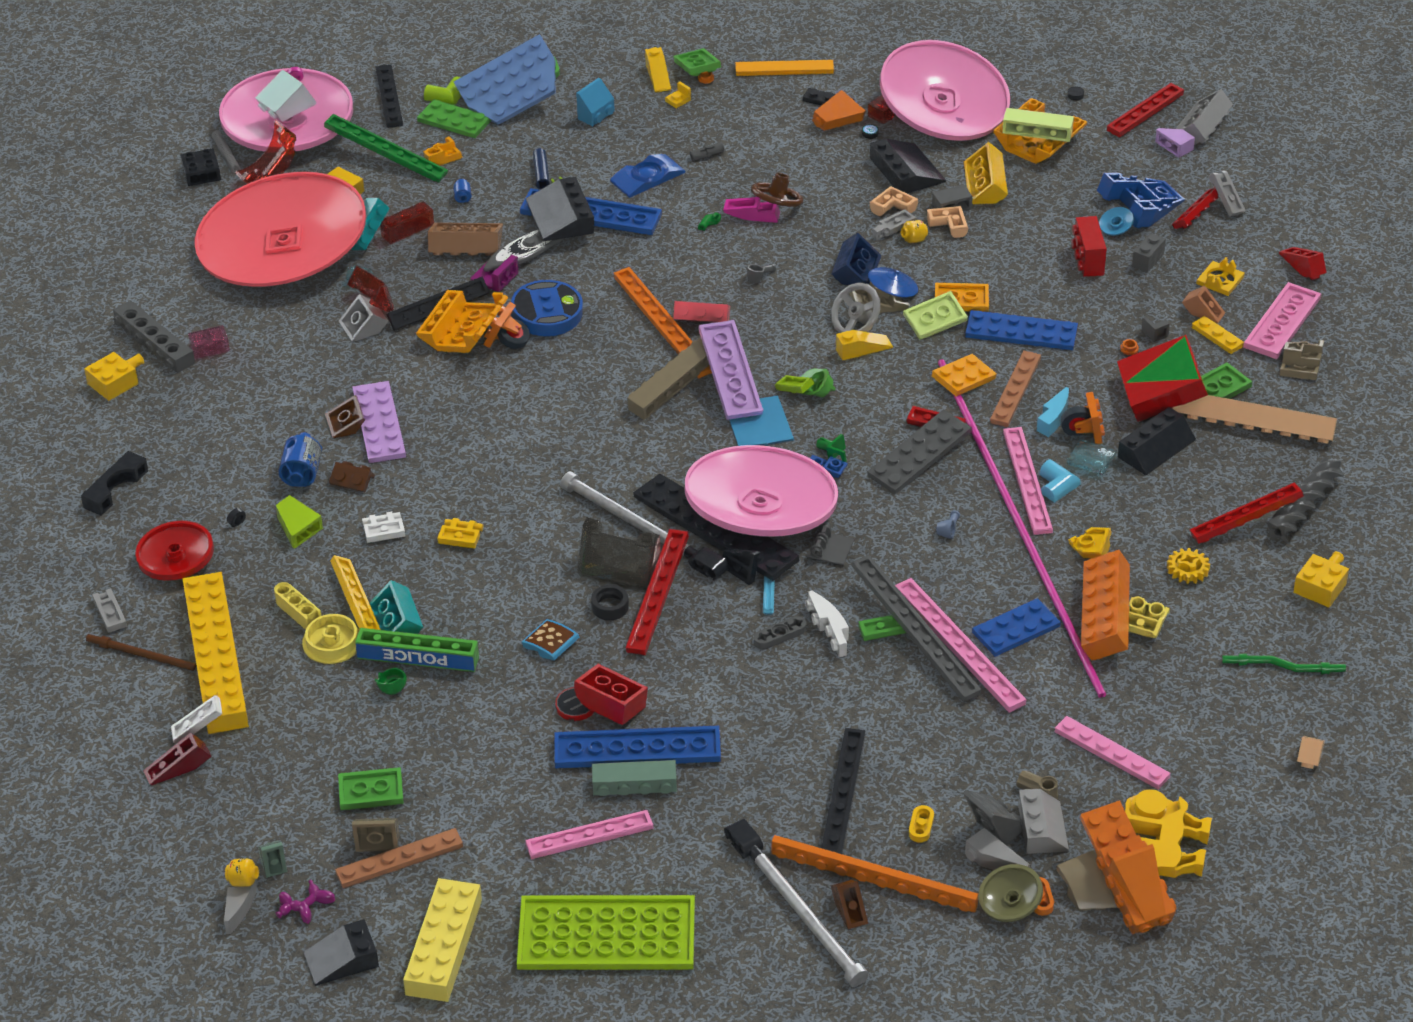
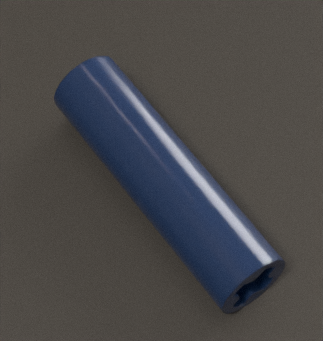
M537 148L533 151L536 186L538 189H543L550 185L547 156L544 149Z

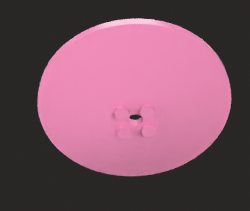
M921 40L905 44L894 50L887 57L880 73L881 93L889 108L912 128L936 138L964 141L984 137L992 133L1003 122L1006 108L1010 106L1009 89L1001 73L987 59L958 44L939 40Z
M301 68L304 77L300 82L303 83L317 103L283 122L278 118L273 119L268 114V111L264 112L258 107L259 102L255 97L282 70L276 69L256 74L235 85L223 98L220 104L219 117L224 132L242 146L273 153L301 151L323 144L338 135L325 128L324 122L332 114L350 121L353 114L352 96L348 88L335 77L320 71Z
M734 446L711 452L697 460L690 467L685 478V496L690 506L700 516L724 529L753 536H787L811 530L824 523L833 514L838 499L836 482L824 467L799 453L770 446Z

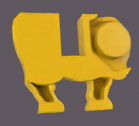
M1149 789L1128 798L1125 803V812L1135 833L1156 837V840L1141 837V840L1145 841L1147 845L1153 844L1159 876L1176 878L1182 874L1195 873L1202 877L1206 850L1200 849L1194 853L1186 854L1181 852L1180 843L1183 837H1187L1208 845L1212 818L1198 819L1186 813L1188 803L1179 796V800L1173 802L1167 799L1161 792Z

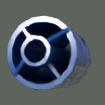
M306 432L291 436L286 440L278 469L279 477L283 482L290 486L307 487L314 482L322 453V446L318 441Z

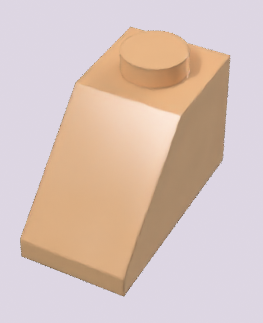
M1303 736L1297 762H1302V767L1313 769L1314 765L1319 766L1325 741Z

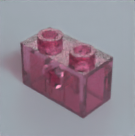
M223 325L188 333L194 359L230 351L228 337Z

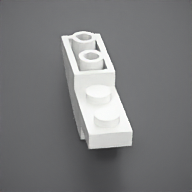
M808 591L806 608L808 612H812L813 625H817L819 631L825 630L826 636L831 637L832 650L837 651L839 657L847 656L849 627L845 619L828 600L814 591Z

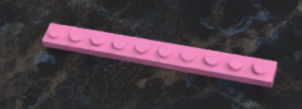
M912 578L895 585L937 637L1009 713L1026 705V698Z

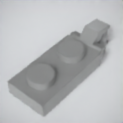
M904 209L879 221V224L872 229V237L875 240H879L884 236L892 235L900 231L906 221L916 220L917 218Z

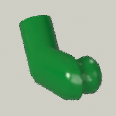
M717 212L705 215L699 223L698 229L705 231L708 226L718 224L721 220V215Z

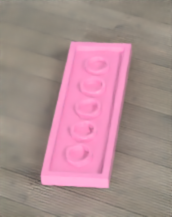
M1288 282L1244 341L1243 348L1278 359L1284 350L1285 343L1291 341L1321 299V293Z

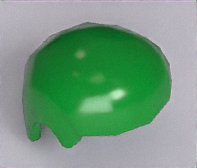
M391 668L383 673L379 672L378 680L375 679V682L382 693L394 695L403 690L407 682V676L403 670Z

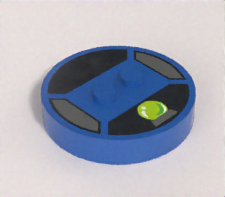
M539 280L527 283L514 293L511 300L516 305L511 314L512 318L522 321L529 329V333L537 336L564 334L576 327L583 315V300L580 293L571 285L560 281Z

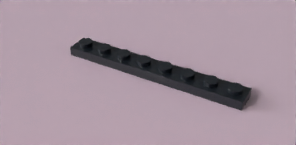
M845 728L821 846L822 849L843 854L866 730Z

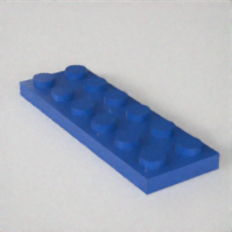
M971 310L965 337L1073 350L1078 323Z

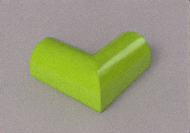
M453 77L446 88L428 84L424 90V100L431 102L439 100L456 105L461 94L454 81L461 77Z

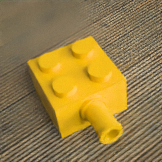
M112 352L84 368L87 384L110 401L138 385L136 367L144 364V359L138 353L132 358L124 360L118 354Z
M1335 551L1329 560L1312 554L1296 576L1293 593L1330 608L1347 584L1349 568L1340 565L1344 560L1343 554Z

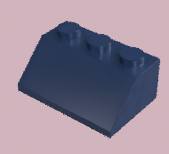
M856 233L842 243L832 275L842 285L849 286L855 283L870 284L871 281L868 278V273L871 269L878 267L882 255L859 233Z

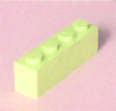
M1006 108L1002 133L1070 142L1074 116Z

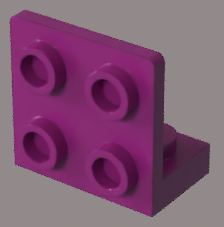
M511 254L496 270L489 272L484 271L485 263L470 278V281L483 276L489 289L500 292L519 273L518 257Z

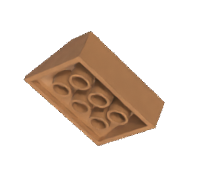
M434 223L428 231V252H433V255H443V252L450 253V255L468 253L470 256H476L478 253H485L486 256H492L500 249L503 223Z

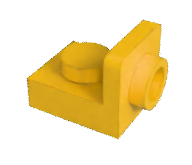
M678 82L677 91L666 96L665 102L674 108H678L691 101V89L684 83Z

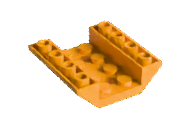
M1030 98L1019 109L1044 113L1045 103ZM1074 116L1071 138L1087 125V121ZM1003 122L993 131L1005 151L1035 164L1051 157L1066 143L1065 141L1002 133Z

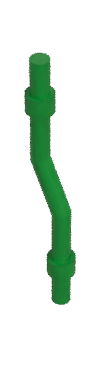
M1247 653L1222 655V663H1238V665L1271 663L1294 672H1321V674L1346 672V664H1330L1329 662L1295 664L1275 656L1247 655Z

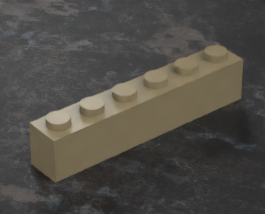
M701 337L694 340L676 358L669 361L665 367L657 371L641 387L629 394L627 397L629 411L645 420L709 366Z

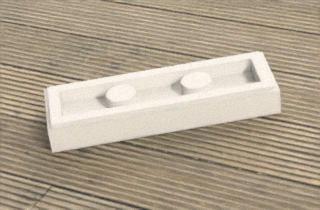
M214 695L171 726L173 743L177 744L190 732L195 734L222 714L220 698Z

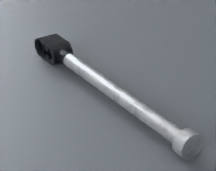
M569 471L562 477L560 486L570 493L572 491L577 492L664 544L668 534L664 530L582 483L580 477ZM686 544L682 555L689 559L688 562L691 568L706 577H711L715 581L729 569L727 560L709 548L702 547L700 550H696Z
M742 819L725 827V836L732 841L733 847L743 859L749 856L753 859L845 971L844 978L850 986L857 987L864 983L869 976L868 971L862 964H855L763 853L762 840L745 819Z

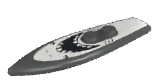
M535 229L498 249L487 261L484 271L496 270L511 254L518 257V265L544 253L565 238L543 242L539 230Z

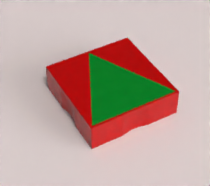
M1187 335L1117 361L1129 403L1137 422L1158 415L1168 407L1173 408L1208 396Z

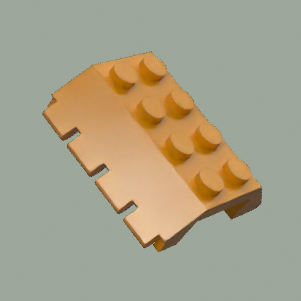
M447 290L416 332V335L437 351L469 353L505 304L508 296L500 292H493L492 296L495 304L466 302L463 291Z

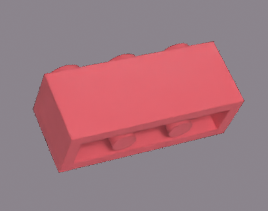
M675 301L674 320L710 323L729 321L730 306L727 304Z

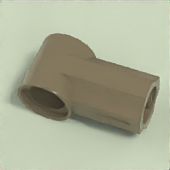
M1022 770L1016 782L1018 788L1023 790L1042 789L1055 799H1058V781L1052 776L1040 777L1026 770Z

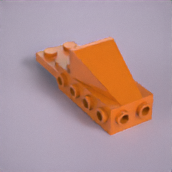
M1120 800L1082 813L1079 818L1097 854V866L1105 876L1106 885L1113 893L1115 904L1121 910L1126 927L1129 928L1132 934L1138 932L1144 933L1158 925L1164 926L1170 923L1176 912V904L1172 898H1169L1166 892L1167 886L1165 881L1159 877L1153 844L1147 845L1145 841L1141 840L1140 835H1136Z

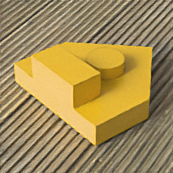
M1091 527L1085 531V534L1068 539L1069 544L1083 558L1099 557L1107 554L1109 551L1111 529Z

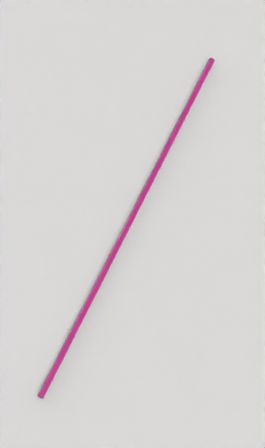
M941 359L938 361L939 367L946 365L945 360ZM953 395L963 417L966 419L967 425L972 427L971 433L1098 697H1105L1106 692L1088 655L1081 647V641L962 395Z

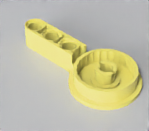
M281 582L274 587L276 604L306 630L302 645L305 654L310 659L323 664H336L352 658L357 653L355 641L359 629L353 620L340 614L321 616V610L289 583Z

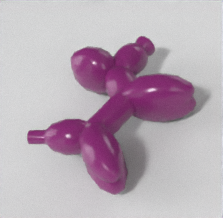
M309 880L308 892L310 895L301 902L298 900L292 901L291 896L287 892H281L279 894L281 906L275 914L278 918H281L291 910L299 911L303 922L309 924L312 919L309 906L315 901L322 904H331L335 902V895L328 890H319L318 886L313 883V880Z

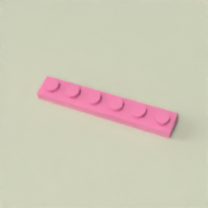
M1068 716L1055 727V733L1158 790L1170 778V772Z

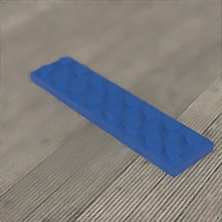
M530 188L526 198L539 190ZM585 197L594 215V226L653 235L662 216V209ZM525 198L520 208V214L532 216Z
M719 726L555 732V768L592 767V764L667 760H675L676 764L721 762Z

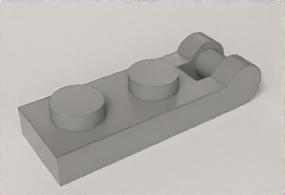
M1224 170L1219 173H1211L1209 181L1214 184L1229 217L1244 213L1246 210L1228 172Z
M111 588L101 594H98V592L92 594L93 601L108 633L127 627L124 615Z

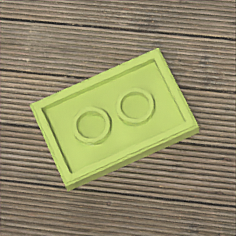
M951 291L903 311L904 317L920 340L968 320V316Z

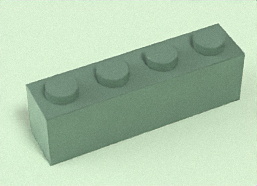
M676 761L592 764L593 796L639 793L644 795L649 793L668 794L670 792H677Z

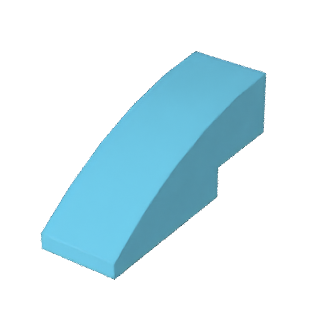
M1065 387L1043 405V414L1037 419V431L1049 437L1060 426L1061 416L1068 406L1069 388Z

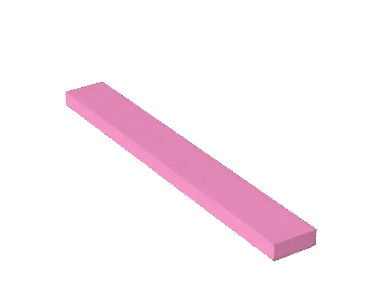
M1022 427L1003 429L1033 535L1053 533Z

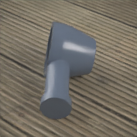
M954 510L950 514V519L938 522L937 534L953 539L956 530L955 524L960 517V513Z

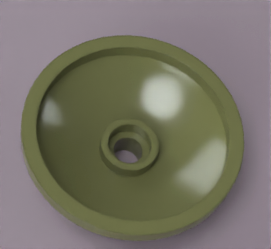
M1009 864L1001 866L988 874L983 880L979 889V903L983 911L994 920L1001 922L1017 921L1027 917L1038 907L1043 896V885L1038 874L1025 865Z

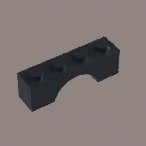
M127 451L81 495L83 508L102 516L113 505L111 490L115 486L125 482H138L148 472L146 458Z

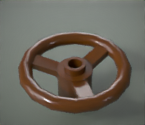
M776 173L771 183L757 182L751 186V192L756 197L769 203L787 207H797L803 204V197L798 192L788 188L790 181L788 180L789 176L786 174ZM786 195H789L795 198L796 200H788Z

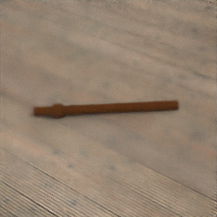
M91 634L86 636L87 642L98 644L101 648L116 649L194 671L197 667L196 663L113 641L110 637H99Z

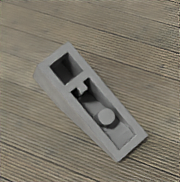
M985 828L966 840L965 854L967 858L972 862L975 861L982 867L995 870L1009 864H1020L1030 868L1028 862Z

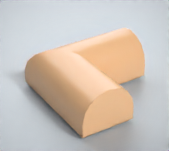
M892 186L870 201V209L877 216H882L892 207L901 211L905 209L912 213L918 205L917 198Z
M961 206L927 210L929 227L948 225L950 233L954 238L964 237L967 234L968 226Z

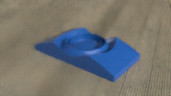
M666 154L649 155L643 162L635 166L626 165L610 181L630 198L684 174L685 170Z

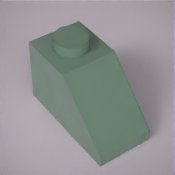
M281 841L258 846L266 878L287 872Z

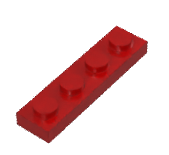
M1213 187L1207 190L1172 223L1174 229L1187 228L1192 224L1191 220L1198 218L1201 215L1200 212L1209 208V203L1219 198L1216 188Z

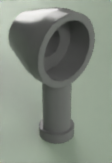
M772 263L767 266L748 265V281L759 283L764 273L776 271L775 264Z

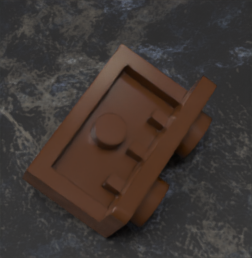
M347 461L342 463L335 462L329 484L365 493L370 478H374L375 474L371 471V468L364 465L356 467Z

